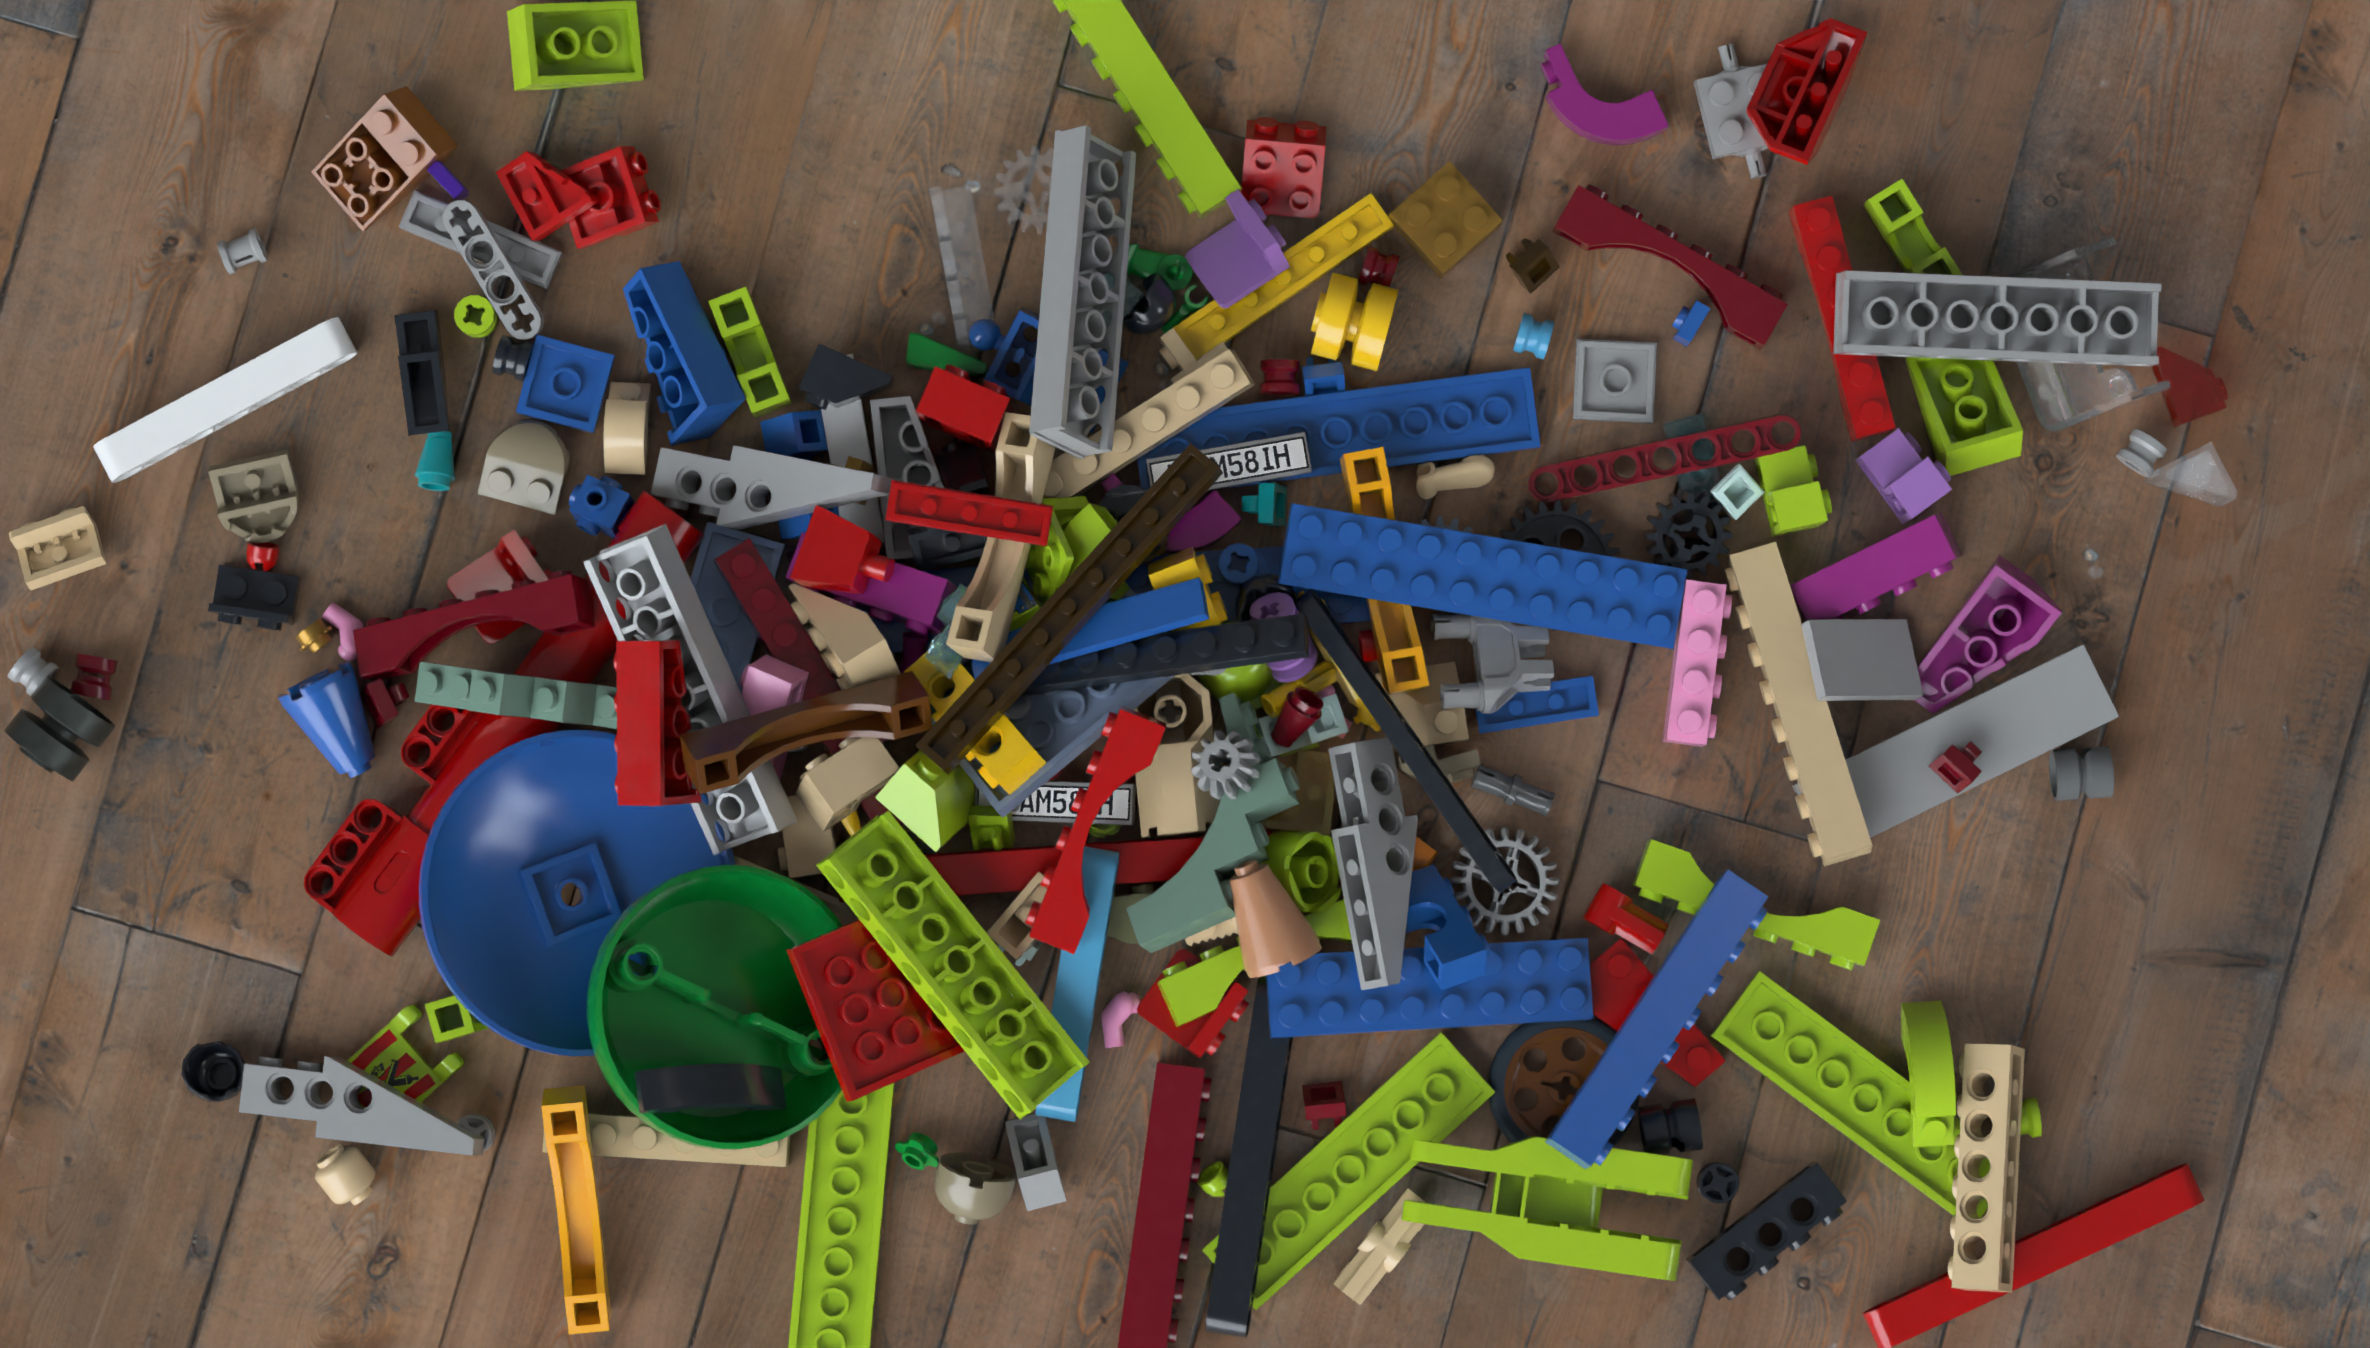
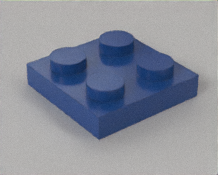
M536 335L516 413L595 434L616 356Z

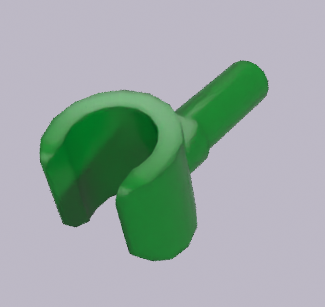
M1192 285L1187 288L1182 299L1183 304L1168 323L1161 328L1164 333L1178 325L1190 313H1195L1206 305L1208 295L1200 304H1194L1189 300V295L1194 292L1198 285Z

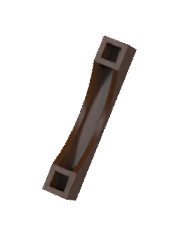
M913 671L682 734L680 739L684 768L698 792L703 794L739 784L750 772L766 761L786 751L807 744L850 737H874L895 740L930 730L932 728L930 701L928 693Z

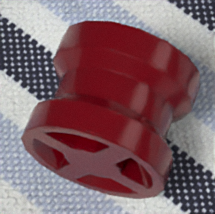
M1369 246L1358 284L1366 286L1376 283L1390 287L1400 256L1393 253L1387 256L1381 254L1378 248Z
M1267 359L1260 361V370L1264 373V381L1260 384V394H1299L1300 385L1296 382V373L1300 370V361L1289 359Z

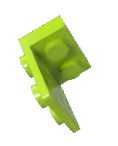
M1085 496L1042 499L1041 504L1053 506L1047 546L1031 544L1025 566L1033 582L1034 594L1040 598L1042 605L1066 581L1071 569L1074 555L1063 531L1068 523L1089 504Z

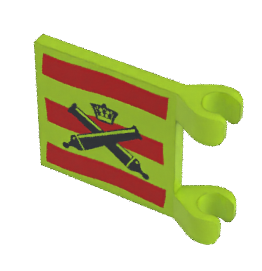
M410 1005L401 1010L347 1061L422 1103L438 1087L462 1068L465 1062L459 1054L453 1053L443 1059L434 1069L429 1066L402 1035L422 1016L421 1011L415 1005ZM366 1086L362 1087L358 1093V1101L363 1108H367L372 1101V1093Z

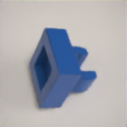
M1307 357L1306 366L1302 367L1305 396L1345 391L1342 362L1328 359L1327 364L1314 365L1313 357Z

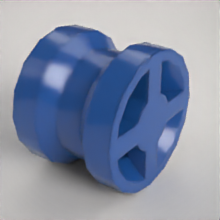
M1235 543L1222 551L1219 557L1218 569L1226 582L1232 585H1243L1246 581L1255 577L1258 571L1259 560L1256 552L1246 544Z

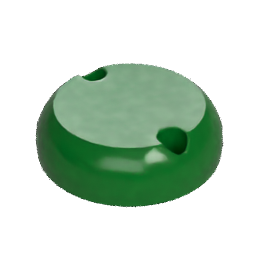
M717 865L696 868L662 881L638 897L622 912L603 940L591 970L587 991L589 1037L595 1058L604 1078L616 1096L634 1115L662 1134L693 1146L709 1149L736 1150L766 1145L801 1130L818 1118L834 1102L842 1089L786 950L843 926L839 919L823 901L807 888L780 874L751 866ZM638 954L642 965L628 959L629 956ZM817 1039L821 1044L822 1050L810 1045L809 1041ZM700 1064H756L782 1069L787 1108L771 1111H747V1107L684 1108L678 1112L640 1113L635 1072L663 1067Z

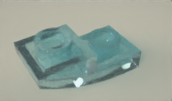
M1702 414L1663 424L1666 438L1707 429ZM1701 438L1693 444L1692 452L1697 459L1705 461L1713 457V447L1709 439ZM1669 448L1671 460L1674 465L1676 462V455L1671 448ZM1716 466L1676 475L1682 498L1685 490H1690L1694 495V500L1697 499L1701 492L1709 497V501L1715 499L1710 490L1721 481Z
M962 584L944 600L937 617L946 628L932 640L929 651L924 656L938 672L949 679L963 659L961 655L946 645L956 605L967 590V587Z

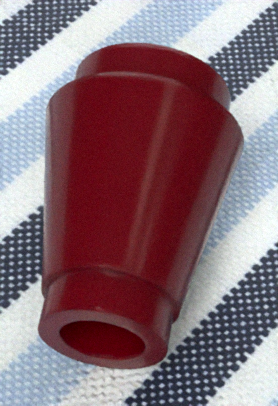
M1297 687L1295 691L1289 692L1276 720L1274 729L1270 734L1272 739L1280 746L1291 747L1293 742L1322 716L1321 709L1324 705L1322 699L1314 691L1305 687Z

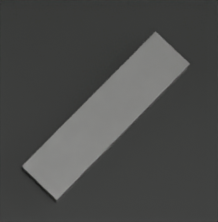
M1087 125L1065 131H1055L1029 429L1030 435L1079 459H1084L1085 456L1110 452L1113 447L1136 165L1135 152L1132 150L1122 152L1093 136L1091 128ZM1122 161L1124 171L1118 179V172L1114 164ZM1115 198H1119L1121 202V208L1117 215H1115V210L1111 203ZM1115 235L1118 245L1112 254L1108 238ZM1108 273H1113L1115 278L1111 290H1109L1107 280L1104 277ZM1109 310L1112 319L1109 327L1106 329L1105 321L1101 314ZM1103 348H1106L1108 351V360L1105 366L1102 365V359L1098 353ZM1099 386H1103L1105 389V398L1101 405L1095 391ZM1096 424L1102 427V436L1098 443L1087 438L1090 429Z
M1844 271L1836 273L1833 354L2152 367L2159 364V356H2157L2158 298L2159 292H2161V283Z
M666 524L599 551L600 554L583 562L618 641L632 640L633 636L638 640H680L687 691L680 699L681 706L686 709L687 713H690L692 728L687 733L751 716ZM600 561L608 570L609 582L605 581L601 576L599 570ZM616 599L620 600L625 608L626 620L617 612ZM771 760L754 769L739 784L707 792L708 805L702 800L700 803H691L713 855L764 835L773 834L786 826L798 822ZM716 821L723 828L725 842L721 841L716 834Z
M2084 644L2048 660L1845 759L1869 836L1871 838L2110 722L2118 718L2119 715ZM1969 741H1972L1982 751L1973 762L1982 772L1970 785L1957 794L1928 766L1937 755L1951 744L1960 750ZM1798 783L1791 785L1797 795H1801Z

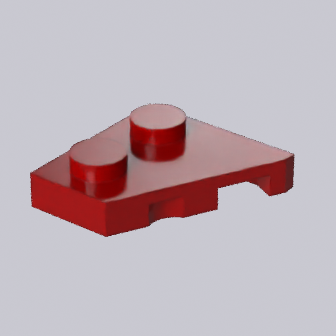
M526 151L496 171L532 241H541L599 202L594 194L535 152Z

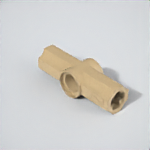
M1409 1188L1405 1190L1382 1221L1378 1220L1358 1245L1357 1249L1359 1251L1347 1263L1333 1283L1359 1305L1364 1302L1385 1273H1390L1410 1248V1241L1425 1225L1401 1220L1404 1200L1425 1202Z

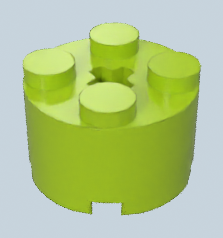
M1278 831L1268 836L1270 844L1265 846L1269 860L1260 864H1268L1299 910L1312 913L1323 912L1332 907L1338 900L1342 888H1337L1339 870L1333 838L1314 831Z

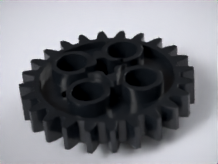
M1560 500L1555 501L1552 511H1548L1543 501L1539 502L1538 514L1536 515L1526 507L1523 509L1524 522L1515 517L1509 520L1514 528L1513 533L1503 529L1499 533L1504 539L1522 542L1534 540L1540 545L1562 548L1560 544L1561 534L1565 531H1574L1581 538V547L1578 551L1611 557L1620 552V548H1608L1606 544L1614 537V533L1602 535L1599 532L1605 521L1601 519L1594 524L1589 522L1592 513L1591 509L1585 511L1582 516L1577 515V503L1575 502L1571 504L1567 512L1562 511Z

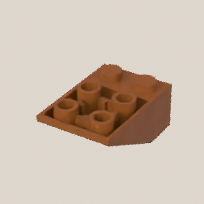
M405 86L383 94L317 164L311 173L363 232L428 178L431 174L427 169L436 160L443 163L456 150L458 145L410 89Z

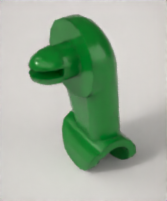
M1129 243L1127 276L1134 274L1145 279L1152 273H1160L1174 291L1183 289L1189 284L1193 271L1186 258L1181 255L1139 248L1140 245L1137 243Z

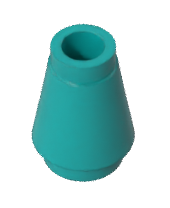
M451 432L428 433L415 472L420 488L432 491H447L450 489V482L455 480Z

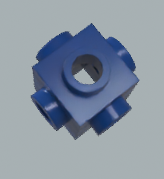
M587 474L583 484H577L570 495L569 506L571 507L569 511L575 521H577L576 526L580 530L592 536H597L601 532L614 538L619 531L616 527L635 502L629 493L622 491L623 486L617 481L603 475L598 480Z

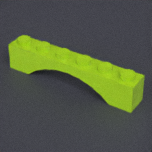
M1650 839L1647 841L1632 886L1641 888L1639 896L1662 903L1663 898L1666 897L1679 902L1678 910L1695 915L1714 884L1700 870L1690 852ZM1836 907L1819 914L1800 917L1778 916L1766 913L1761 923L1755 929L1753 936L1776 944L1778 937L1793 942L1791 947L1793 951L1810 957H1814L1816 951L1831 956L1830 964L1852 971L1854 964L1865 966L1880 920L1845 907Z
M1344 899L1336 902L1326 911L1312 912L1304 916L1320 939L1343 941L1352 944ZM1239 937L1236 938L1239 946L1225 952L1222 945L1210 949L1199 955L1202 962L1187 968L1184 961L1162 971L1165 978L1157 984L1176 1027L1213 1012L1217 1008L1227 988L1244 969Z

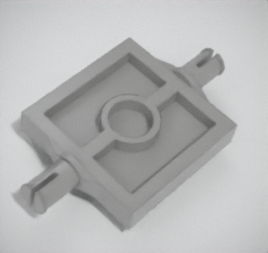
M1732 43L1727 46L1718 47L1724 70L1715 76L1697 79L1693 83L1712 159L1731 155L1745 156L1750 179H1756L1757 177L1760 178L1767 175L1761 152L1768 147L1746 113V108L1767 64L1754 67L1739 66L1734 48L1735 45Z

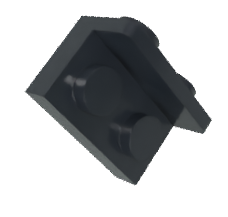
M219 565L213 603H209L208 611L218 614V622L241 625L242 618L258 620V628L281 631L282 624L293 625L301 578Z

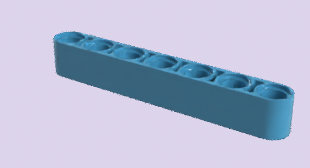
M1084 846L1082 873L1084 891L1091 912L1075 954L1061 950L1051 1014L1087 1058L1120 852ZM1085 1067L1081 1068L1041 1102L1036 1108L1035 1115L1076 1122Z

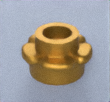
M321 618L313 622L295 637L302 646L299 650L303 652L309 648L313 654L332 640L328 633L333 627L331 625L327 627Z

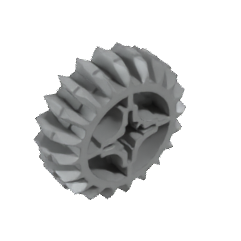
M1501 827V839L1495 840L1492 829L1485 830V833L1496 848H1509L1505 861L1508 865L1511 861L1510 868L1517 878L1515 883L1524 886V889L1516 886L1512 890L1508 887L1507 893L1501 894L1499 902L1498 897L1500 893L1491 885L1465 847H1462L1459 853L1468 859L1467 863L1454 861L1452 864L1454 869L1463 871L1462 877L1450 878L1452 885L1462 884L1463 891L1454 893V897L1456 900L1465 897L1468 904L1464 906L1468 911L1473 909L1477 913L1471 919L1473 926H1477L1482 918L1488 920L1485 926L1486 933H1492L1495 922L1501 923L1500 933L1502 936L1508 935L1509 923L1513 922L1517 933H1523L1524 925L1522 919L1527 918L1533 927L1537 926L1539 921L1533 912L1537 909L1544 915L1550 913V909L1541 903L1543 898L1550 901L1557 899V894L1546 891L1547 885L1559 884V878H1547L1546 871L1557 868L1556 862L1543 864L1541 858L1550 853L1548 847L1541 849L1538 853L1533 850L1539 841L1538 837L1533 836L1527 845L1522 843L1525 832L1523 829L1517 830L1514 840L1509 839L1508 827ZM1520 852L1532 862L1537 874V885L1523 880L1518 875L1517 865ZM1472 877L1486 882L1491 887L1492 898L1489 910L1484 908L1476 899L1472 889ZM1512 893H1521L1534 897L1530 904L1520 912L1512 915H1500L1506 899Z

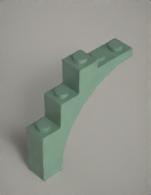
M428 662L419 663L415 702L495 715L527 717L617 729V712L614 708L617 686L510 674Z
M1235 693L1219 699L1227 736L1231 730H1234L1241 735V740L1248 738L1254 743V748L1251 752H1256L1260 756L1261 761L1252 767L1259 772L1260 777H1249L1246 782L1250 784L1251 791L1246 792L1239 787L1236 799H1230L1224 793L1214 821L1203 841L1181 870L1153 894L1126 908L1139 945L1150 953L1235 917L1230 878L1228 877L1236 874L1234 868L1246 861L1257 859L1258 864L1269 860L1265 846L1270 844L1269 838L1259 821L1300 804L1295 792L1300 789V784L1294 770L1291 767L1286 768L1276 758L1272 759L1266 741L1263 737L1258 738L1253 725L1258 723V718L1253 706L1249 701L1244 702Z

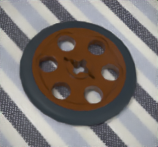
M1594 1018L1591 1020L1521 1024L1507 1036L1493 1059L1489 1070L1488 1084L1495 1091L1489 1098L1491 1112L1498 1128L1510 1143L1531 1136L1548 1138L1543 1131L1545 1120L1553 1115L1561 1117L1577 1093L1567 1094L1565 1100H1561L1558 1098V1091L1553 1090V1087L1542 1085L1541 1081L1550 1083L1561 1082L1563 1076H1567L1570 1078L1569 1084L1579 1090L1617 1032L1602 1021ZM1570 1037L1581 1039L1585 1046L1583 1056L1575 1061L1567 1059L1562 1052L1564 1041ZM1533 1048L1542 1050L1546 1055V1065L1537 1072L1529 1071L1523 1062L1525 1053ZM1521 1088H1531L1537 1096L1536 1105L1529 1111H1521L1514 1104V1095ZM1639 1094L1630 1107L1635 1111V1114L1639 1106ZM1635 1114L1622 1132L1617 1128L1608 1140L1610 1144L1614 1146L1621 1140L1631 1126Z

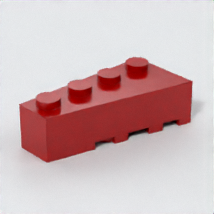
M680 640L616 641V652L613 662L617 672V692L614 697V708L617 712V734L614 740V747L617 753L618 774L615 778V790L618 794V805L667 806L700 803L701 795L696 788H692V781L684 768L680 735L686 734L688 730L692 729L690 713H687L686 709L681 706L680 699L687 692Z

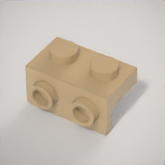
M84 506L65 509L58 515L38 522L26 523L21 528L9 532L10 541L18 552L24 580L30 591L107 564L97 525Z

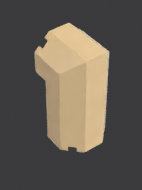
M1189 674L1175 675L1134 709L1137 712L1167 723L1151 765L1136 773L1142 838L1150 837L1149 829H1157L1158 837L1206 832V824L1213 823L1220 803L1219 799H1215L1210 795V790L1204 792L1197 786L1200 778L1193 776L1190 770L1199 764V762L1192 758V752H1203L1205 749L1201 745V738H1206L1211 743L1214 742L1209 690Z

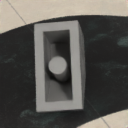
M1033 1114L1021 1120L1018 1118L1006 1121L1005 1125L1017 1178L1027 1211L1065 1202L1064 1188L1046 1117Z

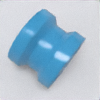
M1523 313L1513 351L1518 353L1529 351L1534 353L1536 358L1544 360L1555 321L1546 319L1541 322L1534 320L1531 314Z

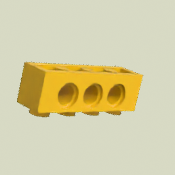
M941 640L904 671V673L913 671L928 693L930 704L936 710L931 715L935 722L942 717L975 680ZM955 687L949 697L943 698L944 693L948 689ZM1005 714L1000 717L965 756L969 761L976 757L983 765L978 772L993 789L1000 784L1009 795L1046 764V761ZM1001 742L998 750L989 753L990 748L995 743Z

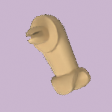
M1484 455L1469 456L1461 462L1435 468L1432 462L1422 463L1417 467L1416 489L1421 498L1430 499L1437 494V491L1482 487L1493 478L1495 466Z

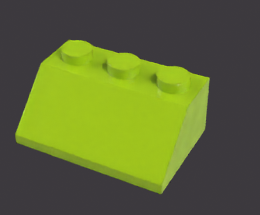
M919 750L902 765L875 798L930 848L937 852L969 822L968 813L970 807L975 806L974 782L960 764L948 775Z

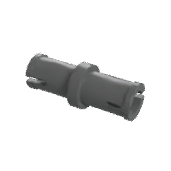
M1483 764L1477 768L1473 777L1474 781L1471 783V788H1476L1504 799L1503 804L1512 806L1514 803L1540 813L1544 817L1547 816L1555 796L1554 792H1549L1523 782L1522 776L1514 774L1511 777L1485 767Z

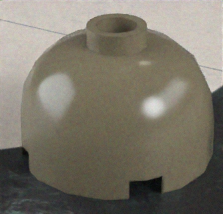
M970 1153L943 1154L940 1156L938 1166L936 1167L934 1188L939 1202L946 1210L955 1214L954 1219L956 1221L975 1225L978 1223V1220L993 1218L1005 1209L1011 1200L1016 1185V1172L1013 1168L986 1157L987 1165L969 1161L972 1155Z

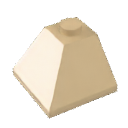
M1455 661L1426 666L1429 681L1428 687L1389 695L1425 747L1469 740L1465 709L1441 708V683L1460 684ZM1375 673L1376 678L1383 686L1381 674ZM1392 744L1393 752H1398Z

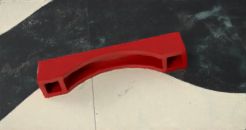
M1828 196L1794 205L1788 214L1797 247L1808 273L1825 328L1837 380L1840 404L1851 443L1889 433L1896 427L1877 357L1833 354L1836 273L1853 271L1833 197Z
M1122 705L1118 714L1109 712L1101 735L1108 737L1102 752L1094 750L1086 769L1087 773L1093 775L1087 790L1079 787L1070 809L1077 812L1072 828L1066 825L1063 826L1055 848L1062 850L1057 865L1048 864L1040 886L1047 888L1041 903L1033 901L1025 923L1032 926L1029 937L1075 954L1091 912L1084 891L1082 873L1084 846L1089 829L1100 808L1111 794L1131 776L1151 765L1167 723Z

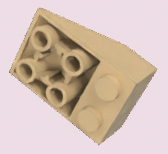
M793 583L789 586L795 602L790 604L800 623L802 625L806 624L803 628L814 646L819 651H822L819 654L830 673H835L837 677H840L837 679L841 690L901 674L885 638L866 612Z

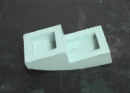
M1337 694L1321 698L1324 704L1321 709L1322 716L1293 742L1289 748L1277 744L1270 735L1278 716L1276 718H1271L1270 716L1259 718L1258 723L1255 725L1259 737H1263L1266 741L1271 756L1275 757L1349 732Z

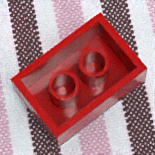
M949 364L946 365L944 370L935 366L916 409L921 423L959 440H964L966 443L974 444V446L995 455L1005 412H1014L1011 399L1007 397L1006 389L987 380L983 381L982 386L970 381L971 378L968 377L969 373Z

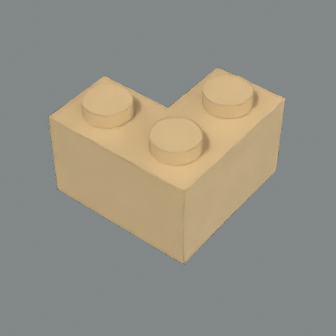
M846 738L838 745L841 749L830 758L824 753L806 765L807 771L800 776L802 781L796 794L823 832L855 812L862 800L884 787L900 769L879 738Z

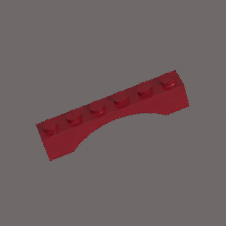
M1590 184L1587 185L1586 189L1580 185L1577 186L1553 228V233L1585 251L1605 248L1631 249L1652 254L1672 263L1688 274L1706 292L1719 313L1725 331L1759 350L1765 346L1788 305L1781 300L1783 297L1782 293L1766 284H1762L1760 288L1746 280L1748 274L1731 264H1727L1725 268L1711 260L1713 254L1696 244H1692L1689 248L1676 241L1678 234L1660 224H1657L1656 228L1641 221L1644 217L1643 214L1625 204L1618 208L1607 201L1609 196L1599 188Z
M557 571L549 574L546 581L538 583L534 580L518 581L511 584V590L499 592L497 589L483 590L475 593V599L463 602L462 599H449L439 602V608L427 611L426 608H414L404 611L402 618L391 620L389 617H380L368 620L366 627L353 630L360 677L373 681L378 679L384 681L414 673L419 667V663L423 662L442 642L462 630L481 623L501 620L525 622L541 631L557 636L595 627L588 580L572 575V571Z

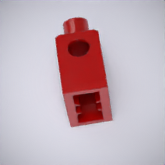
M816 505L790 578L805 588L860 595L865 592L870 578L888 582L893 575L895 561L894 559L878 555L881 548V540L875 535Z

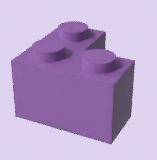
M1898 428L1855 461L1900 522L1905 524L1951 491L1952 488L1947 483L1951 480V477L1944 466L1938 460L1932 463L1929 457L1922 460L1918 455L1922 451L1918 442L1909 432L1903 435Z

